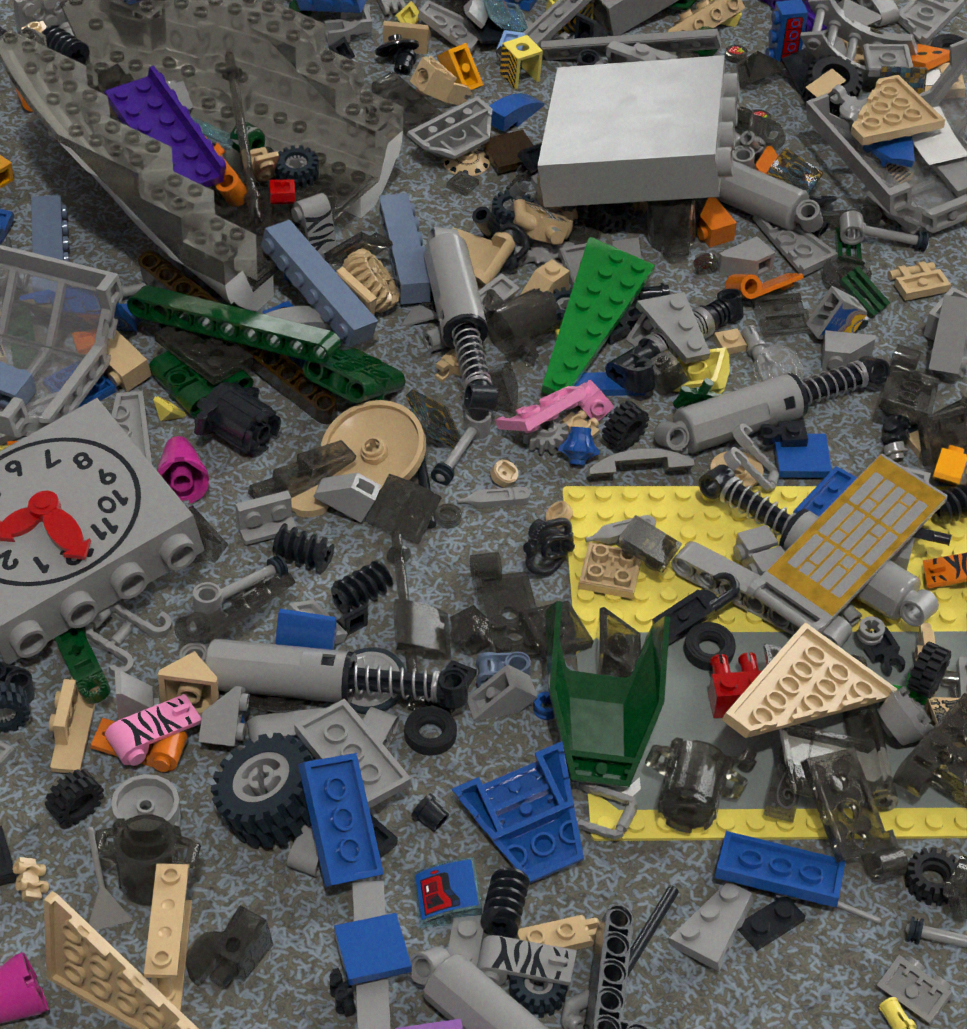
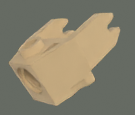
M432 56L422 57L410 79V82L417 87L416 91L424 96H432L446 103L463 104L467 102L464 96L472 94L467 85L455 83L457 77Z

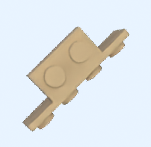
M703 0L696 4L697 8L691 11L689 9L679 14L680 19L673 22L674 26L666 32L693 31L703 26L714 28L744 10L745 6L742 0Z
M72 676L71 680H63L61 691H56L55 708L57 710L56 714H51L49 720V731L54 732L55 748L50 765L52 772L73 773L77 769L81 771L96 703L89 704L83 700L76 686V680ZM100 686L94 687L90 691L94 693V690L97 692Z

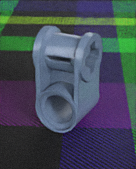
M485 652L480 654L476 658V666L479 668V675L476 679L477 686L480 687L488 680V677L495 675L507 664L530 675L531 678L530 657L523 652Z

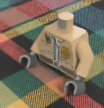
M517 181L509 190L510 195L516 199L513 202L515 213L513 223L522 227L527 235L535 240L558 246L562 245L564 239H567L572 232L574 219L572 211L576 206H560L564 211L562 212L561 210L523 200L522 196L528 192V185L523 183L519 186Z

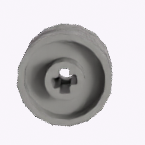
M143 774L134 776L121 783L113 793L111 808L114 830L117 840L124 848L139 854L157 853L171 846L180 835L182 825L180 800L177 789L169 780L158 775Z

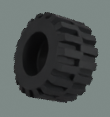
M823 55L819 57V60H813L812 64L808 67L802 85L804 101L816 98L806 86L830 69H834L846 80L841 85L845 88L847 94L858 98L863 83L862 73L857 70L858 66L851 64L849 59H842V56L839 55L838 57H834V55L825 57ZM831 91L828 93L830 113L835 112L836 115H841L839 108L842 104H834L830 101V97L836 94Z

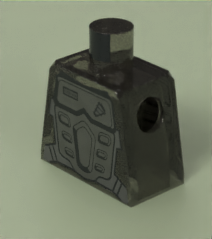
M241 905L238 907L213 948L217 967L210 975V979L216 985L226 988L233 976L245 982L274 944L266 919Z

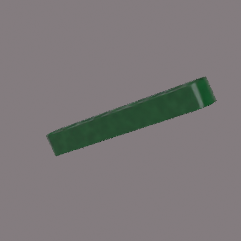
M150 285L140 288L127 301L128 310L138 318L318 364L326 363L341 347L340 338L330 330Z

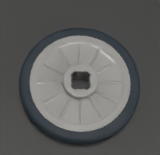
M367 647L354 651L357 656L358 668H366V665L369 664V669H377L378 665H380L381 670H389V667L392 666V671L401 672L403 667L404 672H406L402 661L394 653L386 649ZM355 690L350 706L359 714H366L370 707L385 711L396 704L402 697V694L392 698L390 693H386L385 696L381 697L379 692H375L370 696L367 691H363L358 695Z

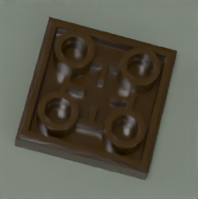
M524 130L490 137L489 142L481 145V148L499 174L525 168L526 166L517 157V154L520 150L531 147L533 144Z

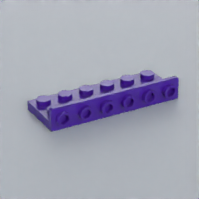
M154 65L149 67L147 77L104 91V98L175 199L224 182L225 160L216 153L211 140L206 139L200 125L193 121L187 107L181 104L175 90L170 89L164 75L159 73Z

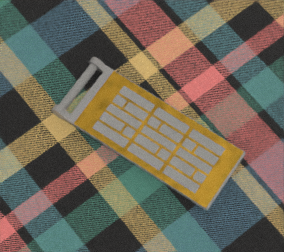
M880 454L763 575L748 586L746 595L753 600L758 599L798 628L806 622L822 634L830 622L947 501V495L889 457ZM766 585L818 621L812 624L763 590Z

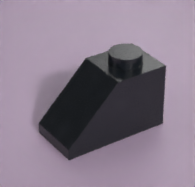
M580 13L576 14L574 39L607 37L608 29L600 23Z

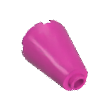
M182 436L170 438L165 444L157 471L181 501L189 500V504L196 502L204 496L208 489V471L187 438Z
M24 952L15 954L0 966V1024L40 1015L49 1010L43 989L39 987L36 980L37 975Z

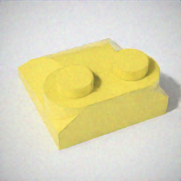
M726 347L709 349L711 353L709 359L686 364L678 356L668 387L669 390L679 392L682 386L690 388L700 387L704 379L709 378L714 382L710 391L721 394L725 390L730 372L729 353Z

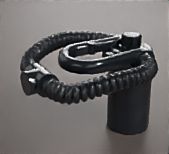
M485 206L477 208L472 214V219L483 234V238L492 241L495 233L506 232V230H513L519 234L523 247L519 253L513 255L515 252L514 248L500 272L507 268L511 270L516 269L519 263L518 260L523 259L530 248L526 231L515 223L499 224L492 212Z
M555 518L548 521L537 519L530 525L528 531L530 539L523 545V550L526 553L525 564L528 571L539 576H549L561 567L564 559L568 556V552L574 550V533L572 532V524L567 518ZM557 526H564V531L557 528ZM539 543L542 544L541 557L549 561L556 559L550 567L540 568L534 564L533 560ZM548 548L552 549V553H547Z

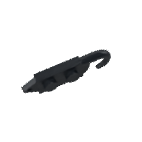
M726 572L715 574L712 577L713 580L725 579L730 583L731 586L727 592L717 597L709 590L698 589L653 618L652 624H655L664 616L670 617L668 644H671L688 633L693 626L708 620L715 615V612L731 603L740 591V583L737 578Z

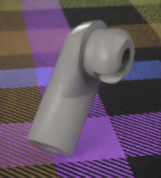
M585 990L564 1002L561 1016V1024L564 1029L583 1028L581 1023L584 1020L579 1015L581 1010L588 1007L589 990Z

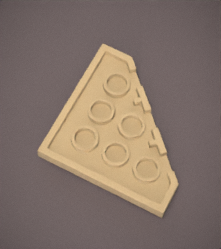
M899 75L878 79L875 89L871 91L867 98L866 105H863L857 121H854L852 124L851 135L861 145H871L876 142L890 141L895 138L932 132L944 128L945 119Z

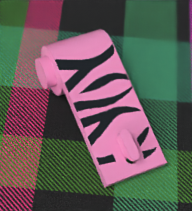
M183 694L114 722L106 730L105 737L122 764L135 766L146 758L149 744L199 725L202 718L186 694Z

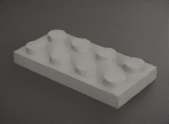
M345 699L294 725L295 733L317 760L357 753L369 808L411 786V777Z

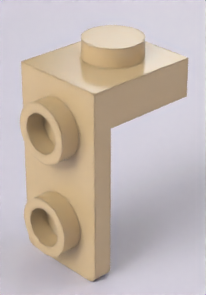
M266 147L242 152L241 157L250 182L256 180L264 182L273 177L279 159L278 152L267 153Z

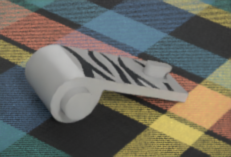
M319 193L294 202L291 209L292 217L295 222H299L305 227L306 239L331 267L340 264L331 206L326 195Z
M492 935L487 936L482 941L477 968L497 985L504 984L507 975H514L570 986L577 950Z

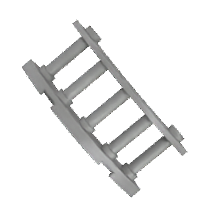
M808 0L816 16L812 32H801L800 34L803 43L818 60L823 55L825 57H828V55L838 57L839 55L842 56V59L851 60V64H856L858 66L857 70L862 73L863 85L876 87V83L881 77H868L866 66L854 62L857 46L863 48L865 44H907L910 55H917L918 48L913 34L889 32L877 34L871 32L870 27L856 20L850 21L844 16L845 12L838 6L835 0ZM823 24L829 30L827 38L825 37L824 32L821 31ZM837 36L849 43L846 57L834 48ZM901 77L909 84L907 77Z

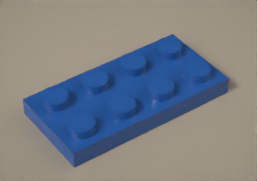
M357 753L298 764L325 887L383 875L384 872Z
M726 831L715 878L837 908L846 860Z

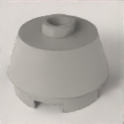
M905 686L896 692L892 690L878 710L880 717L884 721L881 723V726L890 738L895 737L902 745L927 739V735L935 730L934 726L930 724L931 719L920 703L908 696L910 691Z

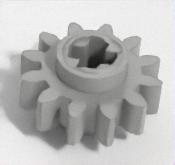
M561 417L541 423L539 425L540 428L534 432L525 433V431H522L523 443H530L529 450H534L536 447L539 448L540 454H543L544 450H549L551 454H554V448H558V446L564 443L569 433L567 431L568 424H561Z

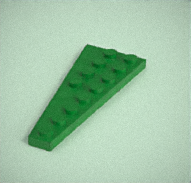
M589 237L542 384V392L549 395L567 386H575L653 274L654 264L593 237Z

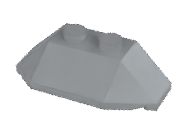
M476 96L408 131L407 136L421 148L437 157L456 159L489 142L492 108Z

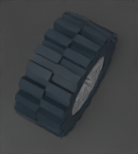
M273 733L272 739H269L267 734L258 735L259 741L253 743L251 738L244 741L245 748L239 751L235 747L230 751L233 757L230 760L224 758L219 764L223 771H215L213 776L216 784L211 785L214 805L239 840L244 843L248 841L251 846L258 847L260 841L264 847H273L274 840H278L280 845L288 842L287 836L293 833L296 838L303 834L300 829L303 825H307L309 828L312 826L298 764L314 759L300 740L297 742L295 737L289 734L284 738L281 733Z

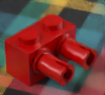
M747 652L739 656L738 662L742 672L731 673L728 657L724 654H721L722 663H720L719 654L710 659L713 674L711 675L708 698L713 718H723L730 707L763 671H759L755 653H749L750 661L748 660Z

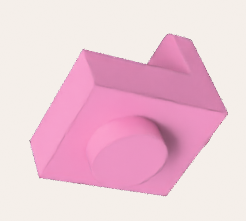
M591 380L579 386L584 387L587 396L578 401V405L590 419L596 418L599 421L614 408V405Z

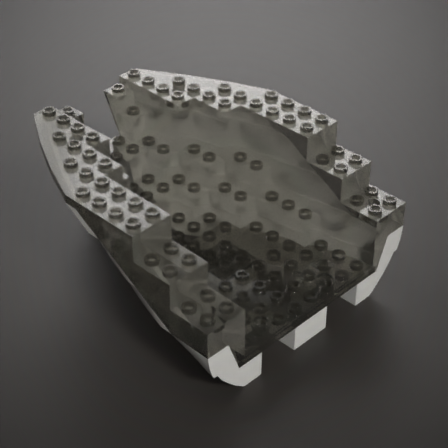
M63 0L59 4L74 36L89 47V58L84 65L47 48L46 35L28 26L18 33L9 30L0 36V61L24 100L48 129L49 136L57 139L71 156L112 196L132 221L167 255L186 266L230 304L235 302L238 306L248 310L258 311L274 296L273 275L279 268L261 247L265 228L290 220L306 239L307 236L305 234V227L299 222H295L292 217L291 209L294 204L270 203V180H276L275 172L273 177L267 181L258 182L256 180L250 182L241 157L242 154L234 150L230 145V133L233 128L241 122H249L261 129L265 134L264 147H266L267 153L283 152L285 147L290 150L292 145H295V148H299V145H302L304 150L309 147L311 152L315 151L319 164L318 179L313 181L314 184L311 186L307 184V188L303 189L302 186H298L299 190H295L296 201L319 193H324L331 206L333 222L345 211L359 218H362L377 204L379 196L382 194L389 179L395 160L399 157L403 137L404 107L364 89V65L325 48V24L272 0ZM153 65L159 73L164 75L166 82L176 80V82L184 81L193 105L191 118L200 125L202 132L221 140L222 147L226 148L222 157L237 173L249 192L246 202L240 206H230L215 185L205 187L174 172L172 147L123 124L119 118L110 114L108 96L104 94V91L147 77L149 67Z

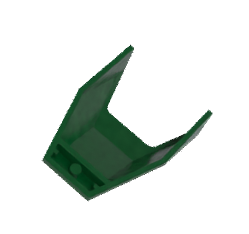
M556 601L545 611L548 690L560 740L563 742L569 778L571 781L628 788L631 785L665 701L670 617L664 616L651 626L629 677L623 678L570 670L566 666L559 639L562 601Z

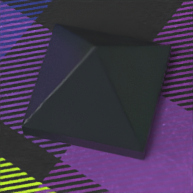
M345 36L328 46L338 66L355 57Z

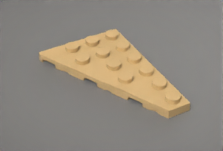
M805 622L730 707L722 721L743 737L749 738L885 701L892 690L896 692L897 688Z
M51 891L44 899V922L48 980L132 1029H199L58 894Z

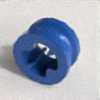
M549 692L539 693L537 695L538 698L534 700V714L543 720L555 718L552 706L551 708L548 706L547 708L541 707L542 703L545 706L546 703L552 705Z

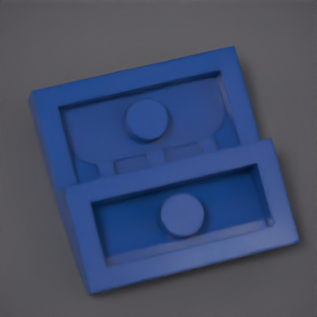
M279 609L276 631L277 645L334 650L336 617Z

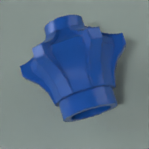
M570 427V433H568L566 440L558 446V451L564 453L570 459V464L585 466L586 460L600 453V450L593 442L591 428Z

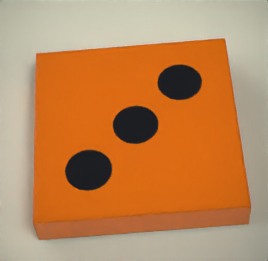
M917 44V55H911L913 67L916 70L921 68L924 71H928L950 61V50Z

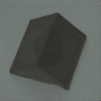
M605 607L599 609L596 633L597 674L623 678L629 677L641 651V633Z

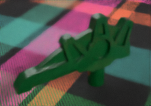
M705 378L700 387L690 388L682 386L678 397L672 403L678 409L682 406L692 405L722 394L710 391L714 382L709 378Z

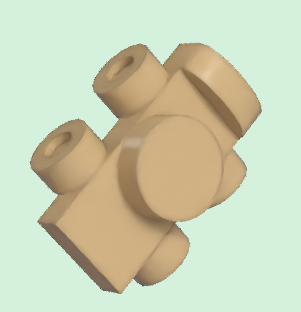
M583 410L578 411L576 414L571 412L561 421V424H568V432H570V427L591 428V435L594 438L600 431L596 428L599 426L598 420L591 418L588 422L585 421L587 415Z
M19 857L13 865V872L19 874L16 878V889L22 891L23 901H39L42 898L41 893H47L49 890V883L47 881H39V876L43 877L46 873V866L44 864H36V859Z

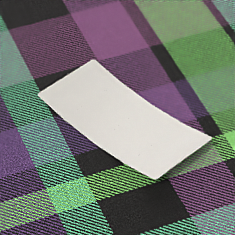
M940 106L933 107L945 119L944 128L932 132L912 135L913 143L921 156L929 165L967 157V151L954 135Z

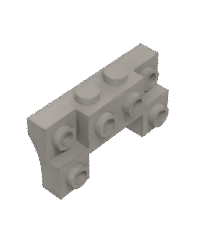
M369 4L364 5L361 13L335 12L336 20L324 21V33L329 45L344 36L350 42V35L372 32Z
M612 40L606 50L608 64L678 59V56L640 43H636L632 47Z

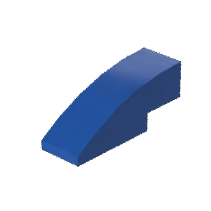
M518 93L505 96L490 105L492 108L491 126L503 132L512 125L518 127L545 106V103L528 94Z

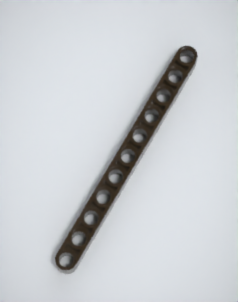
M149 250L141 253L138 263L142 279L150 286L218 302L159 253ZM214 337L317 422L331 424L338 417L335 396L326 388L306 378L303 369L285 355Z

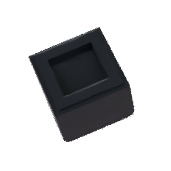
M366 604L343 615L336 621L348 633L347 636L367 626L368 606Z

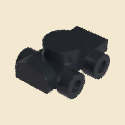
M903 413L888 416V422L883 424V430L887 433L882 435L884 445L910 439V433L906 428L911 427V422L909 418H905Z
M339 968L332 969V973L329 976L330 995L335 998V1011L338 1014H344L345 1017L351 1016L356 1011L352 986L348 985L347 981L343 982Z

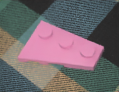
M567 386L539 400L540 405L523 406L516 410V416L512 418L502 416L495 419L497 428L501 430L531 433L538 430L541 423L558 418L561 411L576 407L579 404L578 401L587 395L584 387Z

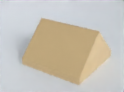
M384 21L383 44L389 41V36L400 34L402 38L413 39L419 42V47L413 50L415 53L427 54L431 38V30L428 25Z
M195 651L160 669L158 672L161 703L186 694L198 714L202 715L204 710L219 699L218 678Z

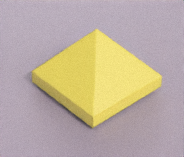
M412 1L395 15L399 22L416 24L421 20L418 18L419 10Z
M159 396L154 397L153 400L160 421L179 419L186 416L183 410L170 401Z

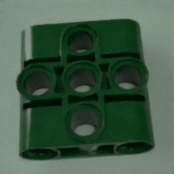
M205 334L156 356L149 364L151 374L168 391L170 400L178 402L195 418L201 411L197 407L199 399L202 397L206 398L220 383L227 381L230 383L235 382L243 388L253 387L254 383L250 375L234 360L233 352L228 348H222L211 336Z
M356 348L338 349L324 364L305 361L303 366L304 374L310 381L354 403L367 400H384L385 395L401 391L406 382L405 376L400 370Z

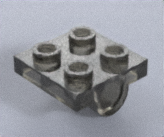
M958 406L916 418L923 467L925 469H935L942 448L948 449L949 445L965 449L963 454H967L966 406Z

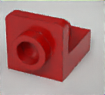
M294 179L270 180L271 204H294L296 202Z

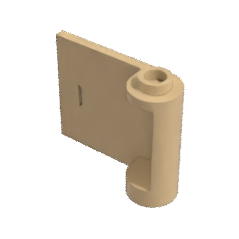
M453 227L452 229L458 230L459 236L466 241L478 290H480L497 276L516 245L513 237L506 232H497L491 241Z

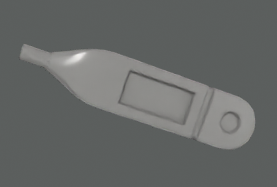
M526 487L477 490L466 498L457 499V504L467 503L478 508L523 505L530 501V490Z
M643 515L602 526L593 536L586 537L585 542L599 541L605 544H612L640 537V535H648L655 531L656 520L650 515Z

